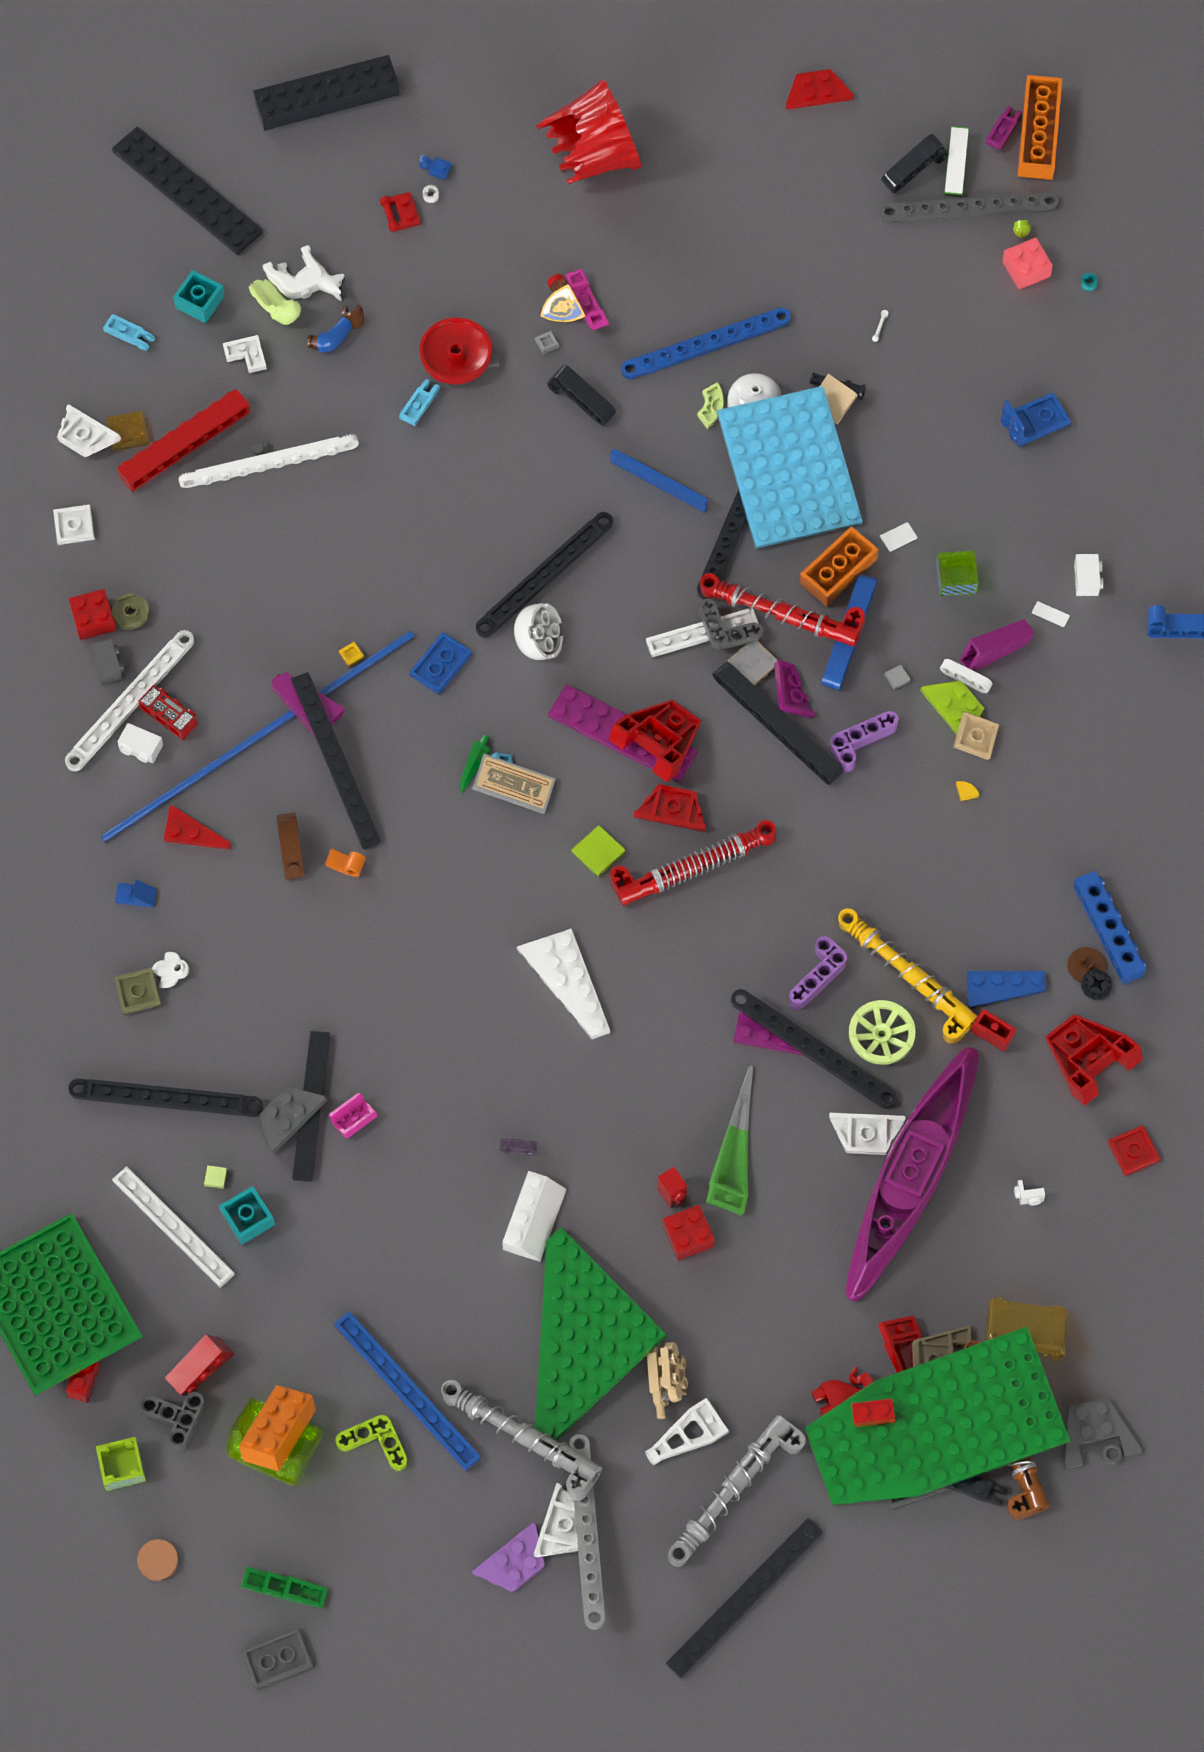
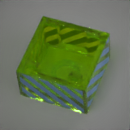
M975 550L937 553L936 568L940 596L977 594L979 582Z

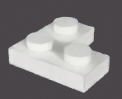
M258 335L223 343L227 362L245 358L249 373L267 369Z

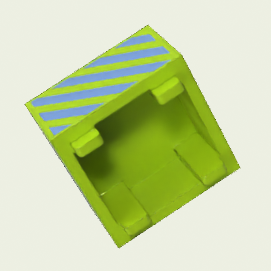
M136 1437L96 1446L106 1491L146 1482Z

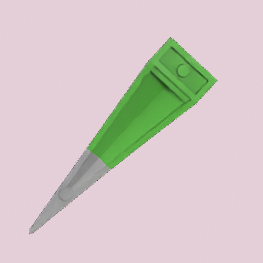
M753 1066L748 1067L708 1184L710 1187L706 1203L738 1215L744 1214L748 1198V1127Z

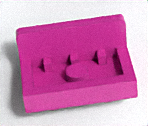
M357 1093L329 1114L334 1127L346 1139L378 1116L376 1111L365 1102L361 1093Z

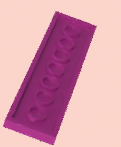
M568 684L564 686L548 712L549 718L652 770L654 769L657 758L636 742H632L622 750L608 740L613 724L627 714ZM690 746L679 773L672 780L678 783L681 782L697 756L698 750Z

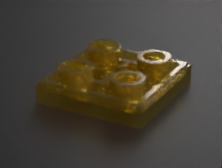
M142 410L106 417L108 428L121 437L120 441L112 444L113 452L149 445Z

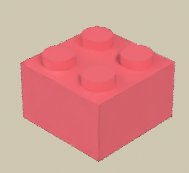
M1037 238L1004 250L1002 262L1018 290L1051 277L1053 265Z

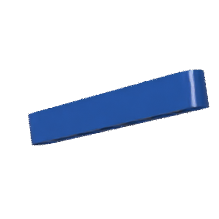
M859 574L846 613L852 607H859L864 611L866 617L877 585V578ZM852 621V627H855V621ZM835 641L821 685L837 690L841 689L855 647Z

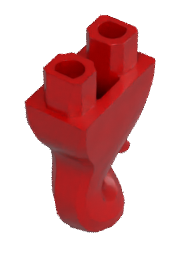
M857 1367L849 1374V1381L853 1385L862 1384L865 1388L873 1382L868 1372L856 1376L858 1372ZM828 1380L812 1391V1397L815 1403L826 1400L828 1405L819 1410L821 1416H823L862 1389L856 1388L844 1381Z

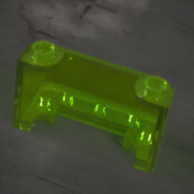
M251 1397L229 1430L226 1445L227 1455L233 1460L287 1485H297L322 1438L324 1430L314 1425H307L280 1471L243 1461L239 1445L265 1404Z

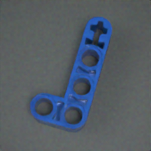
M1154 605L1149 607L1146 617L1147 636L1151 638H1204V614H1166L1164 606Z

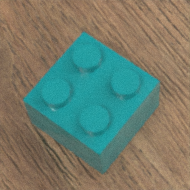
M192 270L173 296L176 309L206 324L224 299L225 294L223 285Z
M254 1186L219 1206L221 1215L240 1245L275 1226L273 1216Z

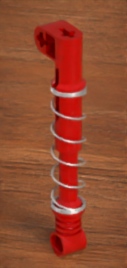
M711 573L703 575L700 579L701 594L706 598L717 597V599L725 600L732 607H736L739 603L749 606V613L752 608L766 613L765 619L769 614L774 615L776 620L781 621V624L785 622L798 627V630L802 628L813 632L814 636L820 638L824 636L855 647L865 626V614L859 607L850 608L841 623L830 619L826 614L818 615L815 610H804L798 604L794 606L787 604L783 599H778L776 602L770 601L766 593H762L759 596L753 595L750 587L743 589V585L738 583L730 585V583L725 581L722 582L716 575ZM709 584L714 585V586H712V587H706V585H709ZM852 621H855V627H852Z

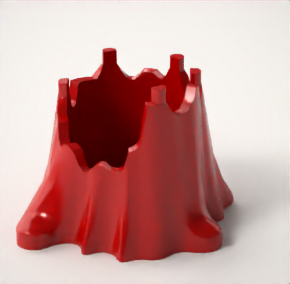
M604 79L600 80L579 98L548 116L541 123L536 124L537 130L551 126L546 136L548 139L557 138L558 140L557 145L551 148L553 154L563 151L571 152L563 157L565 162L559 165L561 172L566 169L574 170L576 176L566 180L568 185L611 170L624 168L636 170L642 166L618 103L613 98Z

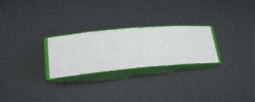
M951 126L944 195L962 196L969 128Z

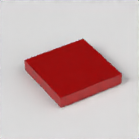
M1144 1125L1107 1141L1124 1176L1161 1160Z

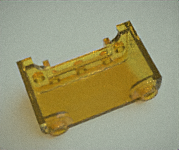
M994 1297L993 1300L988 1302L983 1342L1027 1326L1037 1352L1044 1353L1043 1356H1048L1049 1353L1053 1356L1052 1360L1063 1361L1068 1326V1311L1063 1306L1046 1307L1005 1301L1001 1297Z

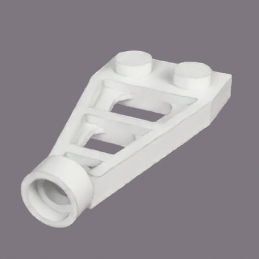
M705 1398L689 1408L652 1448L645 1451L651 1464L655 1465L663 1459L712 1444L728 1434L729 1430L708 1399ZM691 1421H697L704 1433L701 1437L689 1439L684 1433V1428ZM679 1434L684 1444L671 1449L667 1441L673 1435Z

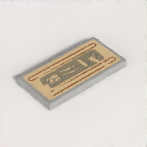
M484 754L472 789L544 814L556 778Z

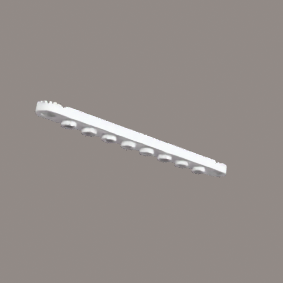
M349 434L346 437H335L195 470L196 472L180 475L178 480L182 488L209 485L215 481H226L232 477L246 476L249 473L263 472L270 468H281L287 464H298L304 460H315L321 456L335 455L338 452L356 448L359 442L356 435Z
M188 630L178 632L65 757V763L69 770L79 771L139 706L138 700L152 685L156 687L194 644V637ZM186 636L190 639L185 644L179 642L180 638ZM72 758H79L78 764L73 765L70 763Z

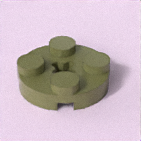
M127 593L116 599V603L112 606V616L115 623L122 630L137 629L148 622L150 611L148 603L143 597L141 598L134 593ZM129 608L136 610L132 615L126 614Z

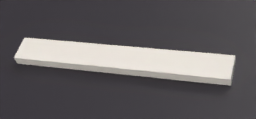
M127 1166L112 1179L220 1288L235 1275Z

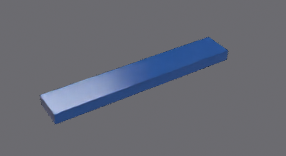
M614 448L611 451V463L704 513L707 510L708 498Z

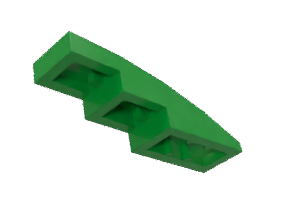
M251 1567L245 1568L240 1588L317 1608H323L328 1590L326 1587L291 1576L285 1577Z

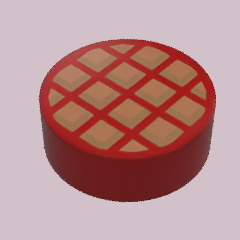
M555 274L547 281L550 290H557L566 283L562 274Z

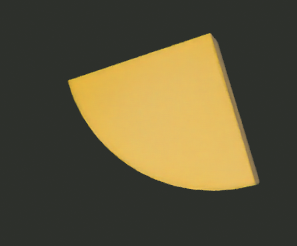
M964 781L956 782L960 801L979 797L978 790L972 784Z

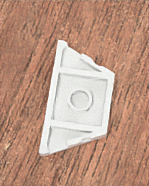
M67 405V414L62 420V427L57 435L58 441L87 457L121 440L120 435L71 405Z
M829 1114V1119L846 1153L886 1155L905 1122V1116Z
M556 1483L534 1551V1557L578 1551L574 1500L569 1497L568 1493L559 1483Z

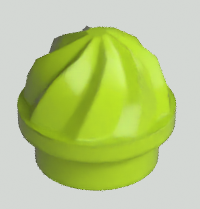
M1028 220L1014 222L1013 231L1017 237L1025 238L1029 235L1031 225L1028 224Z

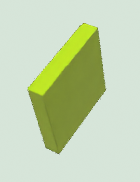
M599 825L571 850L597 877L603 874L626 853V850Z

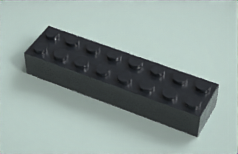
M389 55L253 90L255 105L264 131L400 95L399 82Z

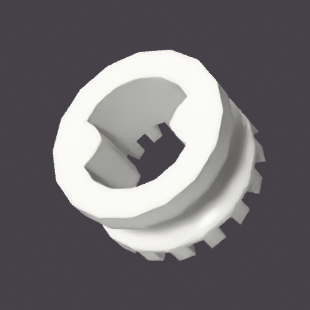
M433 185L424 187V201L427 203L436 202L439 198L438 188ZM428 192H434L433 197H428Z

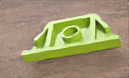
M962 681L921 687L920 691L956 735L964 712L981 717L984 712V707Z

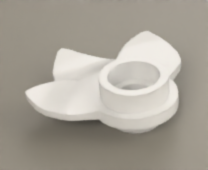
M166 952L165 960L156 962L152 967V971L161 977L159 987L169 988L174 986L178 979H183L188 975L189 966L184 960L180 959L177 953Z

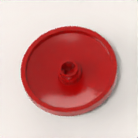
M459 317L443 319L433 324L424 333L419 346L420 360L426 372L440 382L447 384L468 383L481 376L488 368L492 358L491 340L486 330L472 320Z

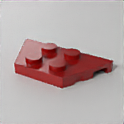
M831 69L796 74L786 102V110L853 100V93Z
M658 784L653 793L644 800V803L633 814V818L702 832L706 830L696 791Z

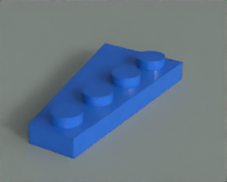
M967 971L969 1009H975V1007L982 1005H992L994 1002L1008 1001L1015 997L1030 996L1045 992L1046 990L1045 971Z

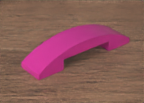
M579 269L565 274L567 283L570 284L585 313L583 318L588 327L593 331L609 325L603 310H600L589 288V283L583 270Z

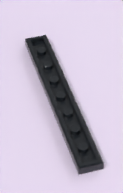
M310 1031L303 1091L323 1096L330 1032ZM321 1108L298 1130L293 1180L313 1181Z

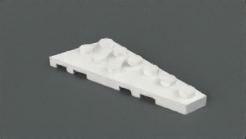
M572 929L517 946L519 953L525 957L529 965L535 969L554 995L561 1000L565 1008L571 1012L591 1039L610 1033Z

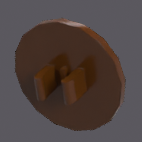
M1083 947L1072 952L1068 959L1067 967L1073 979L1081 983L1083 976L1089 970L1099 969L1105 971L1106 962L1099 951L1094 948Z

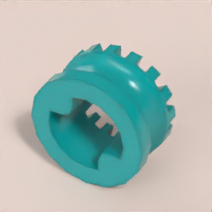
M1093 273L1084 274L1081 280V287L1086 291L1094 290L1097 287V276L1093 275ZM1088 280H1092L1094 282L1089 285L1086 284Z

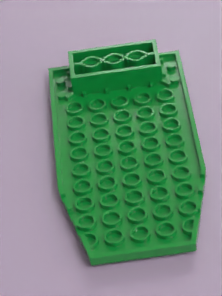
M1027 1326L876 1380L805 1427L832 1505L918 1497L1070 1442ZM884 1399L893 1400L895 1423L855 1427L851 1403Z

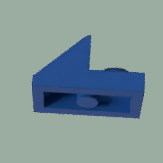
M135 880L134 885L118 883L115 902L154 908L157 889L139 880Z

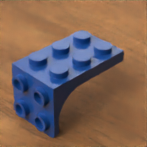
M1053 392L1014 409L1010 402L1006 400L1004 401L1000 418L1003 427H1007L1011 440L1016 442L1018 447L1068 426L1071 422Z

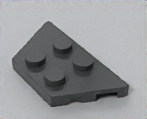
M286 1087L259 1114L271 1152L275 1154L328 1100L322 1095Z

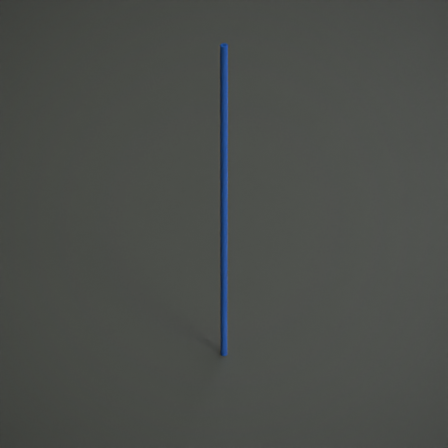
M410 630L318 692L326 696L414 637L413 632ZM291 710L101 835L104 842L108 841L295 715Z

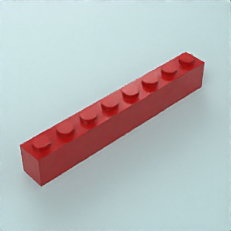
M237 389L227 392L223 398L212 402L208 408L197 412L193 418L182 422L178 428L167 432L163 438L154 441L148 448L139 451L133 458L121 463L117 468L120 479L131 492L135 491L251 413L249 403Z

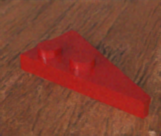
M170 805L164 842L230 850L231 845L229 841Z

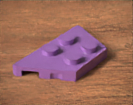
M535 1523L530 1524L472 1571L473 1575L486 1579L490 1583L499 1585L510 1592H514L545 1567L543 1557H534V1551L539 1539Z

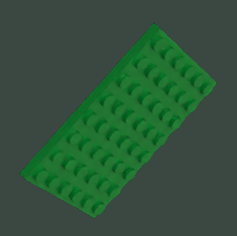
M72 1213L0 1251V1334L34 1396L142 1337Z

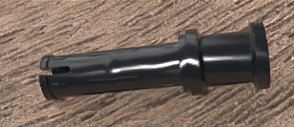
M813 372L810 384L820 386L826 376ZM851 380L840 381L856 392L858 400L862 401L866 391L865 384L861 386L852 383Z

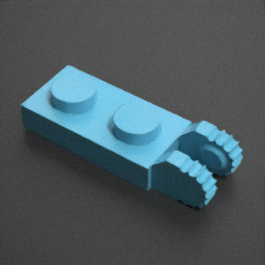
M114 314L110 316L103 327V331L134 346L136 345L145 351H148L150 346L140 340V337L142 336L149 342H154L155 336L143 330L142 327Z
M426 379L405 405L399 415V419L416 426L439 392L440 385L435 384L428 393L426 390L430 385V380Z

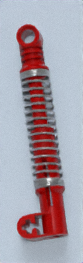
M763 820L758 823L757 827L746 831L745 834L734 833L730 837L728 836V843L722 839L723 845H720L717 841V848L711 844L712 850H709L706 846L705 853L700 849L701 855L694 851L695 855L689 853V857L683 856L682 860L678 858V862L672 861L671 865L667 863L666 867L661 866L659 870L657 868L647 872L646 876L637 880H633L626 867L615 866L610 871L611 886L622 906L652 893L664 892V888L675 887V883L686 882L687 878L691 880L692 876L697 877L698 873L702 875L703 870L705 872H708L709 868L713 870L714 865L716 867H719L720 863L725 865V860L730 862L731 858L736 860L737 856L741 858L747 855L751 848L755 849V846H769L773 844L776 840L775 824L769 820Z

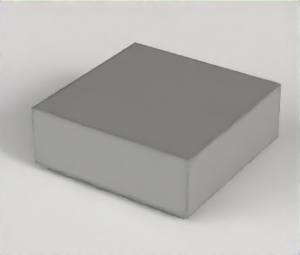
M552 331L535 337V342L543 355L559 348V343Z
M902 665L884 673L893 690L910 682V678Z

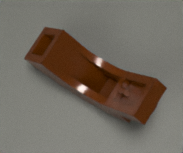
M296 812L277 815V824L285 878L305 877Z

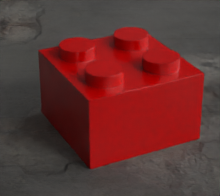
M105 589L68 598L80 640L116 631Z
M700 1204L663 1218V1228L677 1261L714 1247L715 1239Z

